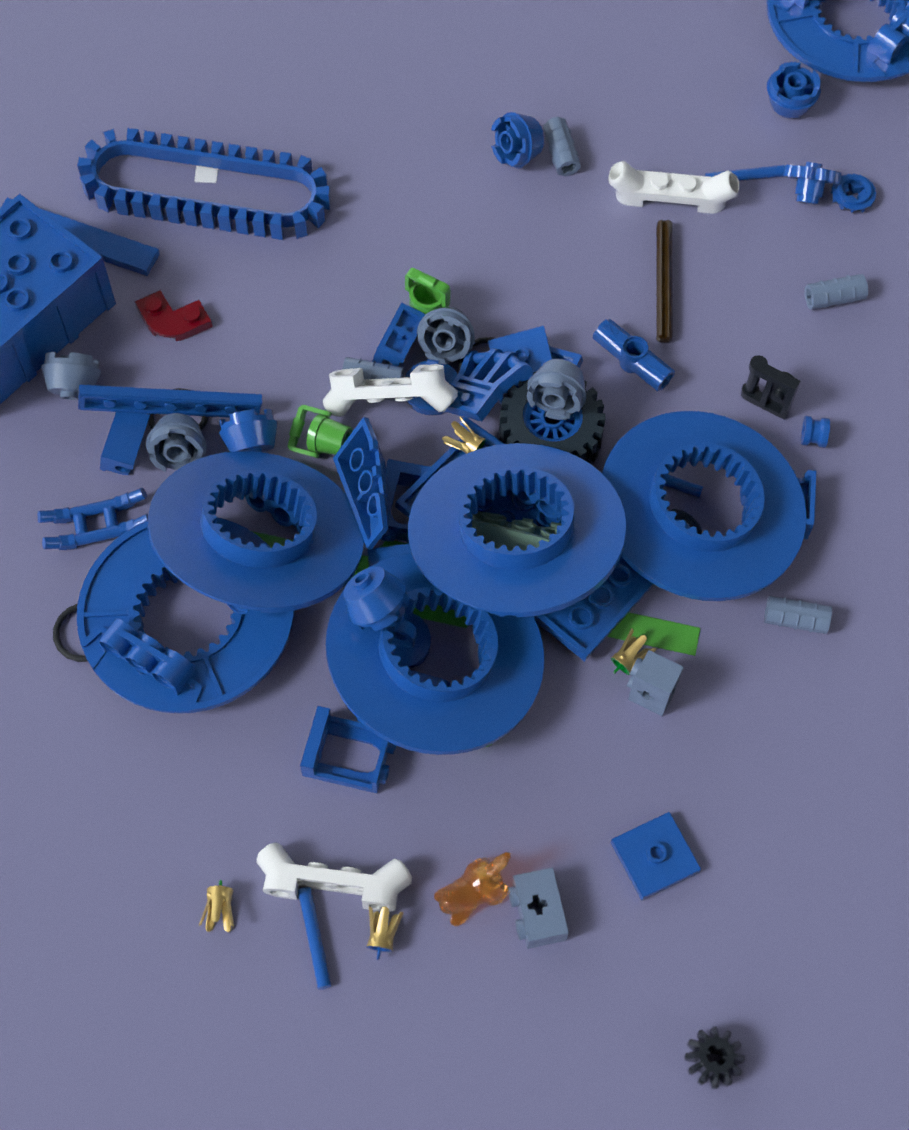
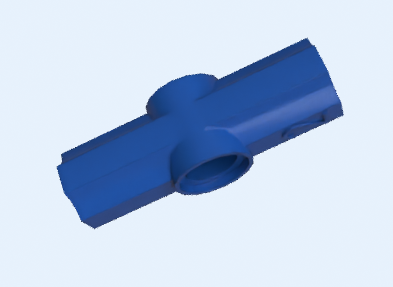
M605 319L593 333V339L619 360L620 367L624 371L637 374L656 391H662L674 377L675 370L652 353L643 338L631 336L613 320Z

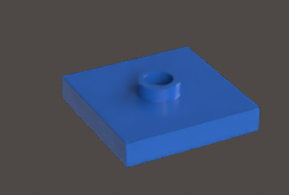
M544 325L488 340L489 349L496 348L502 350L503 353L507 351L516 353L521 362H526L532 367L533 372H536L545 362L552 360ZM519 381L514 384L517 388L519 386Z
M670 812L611 839L610 843L641 901L701 871L698 862Z

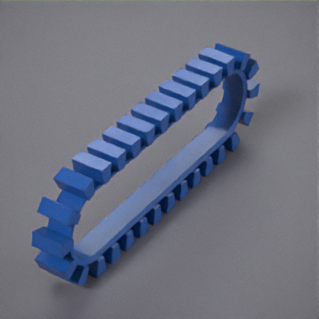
M127 128V140L117 141L114 129L105 131L103 134L106 145L100 148L91 139L84 146L87 158H78L77 167L80 181L88 200L95 197L98 208L109 212L114 200L117 213L129 216L131 203L134 216L139 218H146L147 206H149L152 220L163 221L164 209H166L168 221L180 224L182 211L186 225L197 227L198 214H200L203 228L214 229L215 217H218L220 230L231 232L233 219L235 220L237 233L249 235V222L253 224L254 236L266 238V225H270L271 239L283 240L284 227H294L296 239L308 236L307 220L319 229L325 222L324 209L330 210L331 205L330 186H327V175L322 167L313 172L311 159L303 155L300 156L297 167H295L292 163V154L287 152H280V164H276L274 150L263 149V161H259L258 149L246 146V159L242 158L240 145L229 144V156H226L223 142L212 141L211 153H209L207 141L195 138V151H193L189 137L178 136V148H175L173 135L161 133V145H158L156 132L144 130V143H142L139 129ZM120 155H133L293 180L305 185L312 195L309 202L303 208L291 213H279L114 187L104 183L99 178V172L102 166L110 159Z

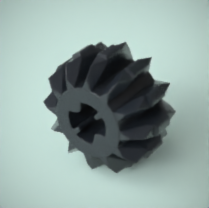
M717 1027L711 1028L709 1036L701 1029L697 1032L698 1041L690 1039L687 1043V1046L694 1052L686 1053L684 1060L695 1062L687 1071L689 1075H693L698 1071L702 1074L697 1082L699 1085H703L707 1078H710L712 1089L719 1087L720 1080L728 1087L733 1083L731 1075L735 1077L741 1075L742 1070L736 1064L743 1063L745 1056L734 1053L742 1045L740 1041H735L732 1044L728 1042L731 1037L730 1031H726L722 1038H720ZM711 1053L713 1055L719 1053L722 1059L718 1063L716 1061L710 1063L707 1057Z

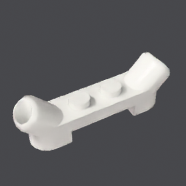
M620 161L611 167L608 177L609 184L616 189L618 201L628 206L642 207L643 200L698 205V212L718 213L725 208L726 201L735 198L739 192V180L734 173L728 170L714 177L636 170L626 161Z
M439 364L418 365L410 373L411 377L364 380L363 368L342 369L329 374L331 390L324 397L323 404L326 411L331 412L333 416L341 417L346 414L357 399H367L369 403H376L385 400V398H395L396 401L401 402L420 396L438 412H445L457 398L458 391L445 380L444 366Z
M280 843L267 845L258 853L257 864L266 875L263 892L280 898L297 900L299 887H311V889L363 895V909L369 910L370 906L375 911H381L383 907H387L389 912L396 910L398 893L412 882L411 873L399 859L391 860L374 874L369 875L362 874L361 870L353 867H342L341 871L328 869L327 865L317 862H310L308 866L296 865Z

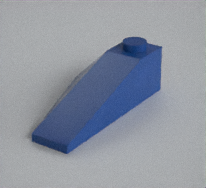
M363 417L335 454L333 460L366 548L373 549L388 530L386 464L370 420L367 417Z

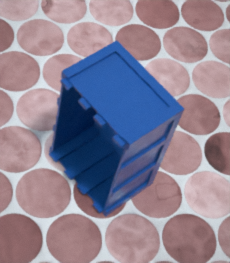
M20 193L0 210V404L26 381L30 382L37 375L36 372L44 364L46 353H58L68 343L72 344L79 338L78 334L98 316L116 305L103 257Z

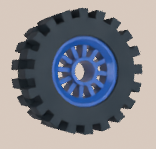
M529 379L519 381L518 388L513 385L508 389V397L504 396L500 410L499 440L504 444L526 443L544 445L569 452L589 464L591 461L595 462L599 449H601L606 419L605 413H603L604 404L602 399L597 400L598 392L594 387L588 391L586 390V402L580 408V411L571 413L569 419L565 420L548 418L545 416L546 411L540 409L536 404L533 408L530 406L527 400V383ZM547 421H555L557 424H549Z

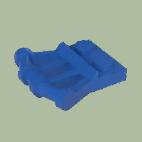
M496 348L480 353L476 350L468 351L458 375L450 384L458 391V396L445 412L463 417L466 416L467 418L482 422L496 403H502L504 392L518 381H526L531 377L532 367L526 362H521L518 359V355L513 352L507 351L503 353L502 350Z

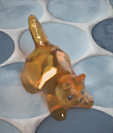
M504 852L493 861L486 857L474 860L467 865L459 879L434 893V899L439 902L440 910L445 914L452 915L450 918L451 925L457 927L464 924L471 913L483 903H488L490 906L498 905L506 898L508 886L503 882V876L500 872L507 866L511 858L509 852Z

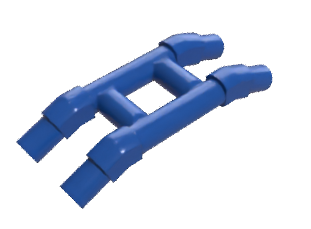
M141 487L133 492L115 496L113 499L73 508L66 507L38 511L37 519L39 523L53 522L58 524L72 522L73 520L76 531L75 535L73 533L59 535L58 537H43V549L70 550L78 548V546L117 538L133 527L148 521V514L118 525L116 510L128 509L134 506L135 503L146 499V491ZM104 513L106 528L88 531L85 517Z

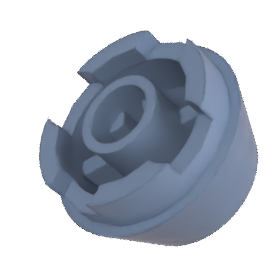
M447 306L432 310L421 319L417 329V338L428 359L439 360V364H447L448 362L464 358L467 352L471 351L475 341V333L468 317L461 310Z
M70 352L69 355H61L60 358H56L57 353H46L45 361L41 368L48 392L58 394L62 399L78 400L79 385H96L101 370H99V360H93V356Z
M552 359L545 362L527 383V400L530 406L533 408L536 404L540 409L546 411L545 416L557 420L569 419L570 414L576 411L579 412L586 402L583 372L578 366L566 360Z
M171 413L163 416L148 434L146 448L150 454L151 462L160 470L167 472V468L177 470L192 461L203 458L206 454L207 443L198 423L192 417L182 413Z

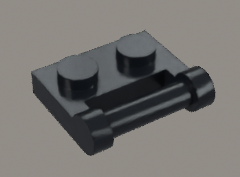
M756 355L750 360V373L747 382L742 386L741 396L744 400L785 420L790 412L801 381L794 378L788 372H782L768 365L765 357ZM760 378L767 381L763 392L759 391L758 387Z

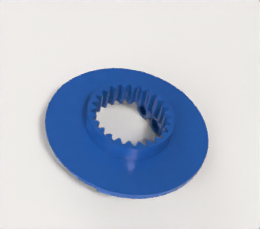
M767 0V15L775 36L792 56L808 67L834 78L857 82L884 81L909 73V0H878L879 7L886 6L884 12L890 14V23L884 24L874 38L868 35L866 40H863L861 36L852 39L850 34L841 36L840 30L831 31V24L824 25L826 19L820 17L821 10L819 8L821 2L825 3L827 0Z
M678 411L661 414L649 418L629 430L616 443L605 462L602 474L615 488L625 511L626 539L621 557L642 577L668 592L703 601H727L747 597L765 589L779 579L789 568L800 550L806 529V506L797 476L784 456L772 443L758 432L736 420L701 411ZM698 461H700L705 468L710 464H714L715 471L726 470L725 476L727 478L734 476L736 478L734 484L735 486H740V501L742 506H744L741 517L742 525L739 524L735 531L727 530L724 536L720 531H716L715 535L711 537L707 530H704L702 534H697L696 527L693 526L687 529L685 528L686 521H676L677 513L675 511H668L670 502L663 500L666 496V491L663 488L669 473H674L678 466L685 468L689 462L693 467H696Z
M526 443L501 444L478 449L460 456L442 467L425 483L411 508L408 522V539L411 554L421 573L448 597L461 604L490 612L500 617L506 615L531 617L569 607L589 596L608 579L617 566L624 549L626 518L621 499L615 488L599 470L585 460L569 452L544 445ZM511 490L515 498L526 505L536 504L541 513L551 519L561 518V525L557 526V534L551 533L549 535V542L540 540L539 547L537 548L529 544L524 551L519 546H515L512 551H508L506 545L496 549L493 541L485 544L484 536H477L476 528H472V514H477V506L485 505V498L494 500L496 493L506 496L507 491Z
M252 451L224 452L199 458L184 465L172 473L160 485L151 501L148 514L149 540L152 549L162 564L193 590L214 600L226 603L231 610L238 614H246L249 610H261L262 613L294 611L312 606L331 597L344 587L354 575L359 566L364 546V540L348 497L336 483L319 471L301 462L269 453ZM234 497L240 500H244L245 497L248 505L257 512H270L278 524L285 527L293 525L297 528L299 534L294 535L293 541L285 540L284 546L277 542L274 543L273 548H269L265 543H262L259 548L255 547L253 542H248L244 545L241 543V538L238 537L232 540L230 539L231 533L229 531L222 532V525L216 524L217 517L215 514L217 513V507H224V501L232 503Z
M217 517L216 524L222 525V532L229 531L231 533L230 539L233 540L239 537L244 545L248 542H253L254 546L259 548L262 543H265L271 548L249 529L235 522ZM148 521L133 527L119 536L100 554L90 568L80 591L77 605V630L81 647L93 671L106 686L123 699L143 708L165 713H195L210 710L230 703L248 693L271 672L282 656L292 631L294 611L262 613L261 610H249L246 614H238L233 611L230 615L232 624L226 626L228 635L220 634L219 645L211 642L209 644V651L205 652L199 648L196 656H192L189 651H186L184 656H182L177 651L171 650L168 647L164 648L157 640L144 632L142 617L146 613L143 606L150 605L148 596H156L155 588L157 587L165 589L167 587L166 581L168 580L174 584L178 582V578L162 564L152 549L148 535Z
M411 553L393 556L370 566L381 567L402 580L409 595L408 606L402 604L401 608L395 613L398 619L388 627L379 631H374L372 627H364L361 630L358 625L350 621L343 592L340 594L331 612L326 631L325 645L329 672L341 699L348 709L357 717V720L380 738L407 750L425 754L453 755L466 753L488 746L507 735L521 722L533 705L540 689L544 671L543 642L534 616L516 617V615H506L500 617L457 602L439 591L419 570ZM425 605H429L432 611H435L438 606H442L445 613L453 609L455 610L456 618L464 615L466 617L465 624L473 625L476 644H479L478 661L480 666L478 670H474L471 678L465 676L461 684L453 680L450 687H447L444 681H440L436 687L433 686L431 679H427L424 683L420 682L419 674L409 676V667L399 666L401 657L393 656L396 647L391 644L394 637L392 632L396 627L397 621L401 622L405 613L412 615L415 607L421 612L424 610Z

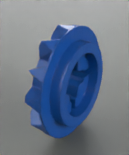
M845 174L841 176L840 184L832 185L831 194L833 195V203H838L841 210L847 208L850 209L851 213L855 210L864 212L867 207L872 206L876 198V189L872 182L864 176ZM851 191L853 194L858 193L857 198H855L853 195L848 196V192Z

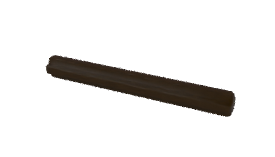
M659 220L656 227V339L660 343H669L672 341L673 336L672 222L670 220Z

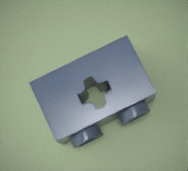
M648 650L644 659L637 658L630 672L631 677L627 687L631 688L628 700L663 716L677 689L684 667Z
M553 867L513 875L512 887H508V895L511 907H517L520 919L515 920L519 940L525 939L527 949L567 941L569 932ZM533 903H537L539 908H543L540 915H536V911L531 909Z

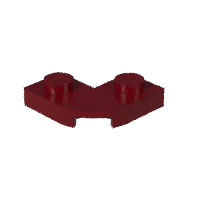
M159 290L135 301L138 312L154 336L158 334L167 338H175L176 341H182L213 327L212 321L200 300L173 311L162 291Z

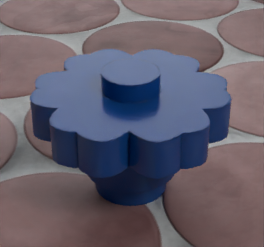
M806 162L805 166L785 165L783 176L797 179L795 194H797L796 201L818 204L819 198L823 197L825 183L840 184L842 173L822 169L823 164Z

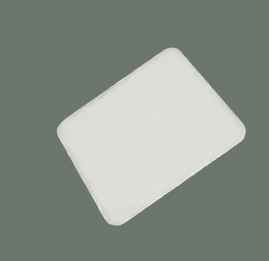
M196 166L195 182L216 183L218 169Z

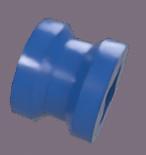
M805 416L801 429V445L808 446L810 443L817 444L818 447L826 448L830 433V419L814 420L812 416Z

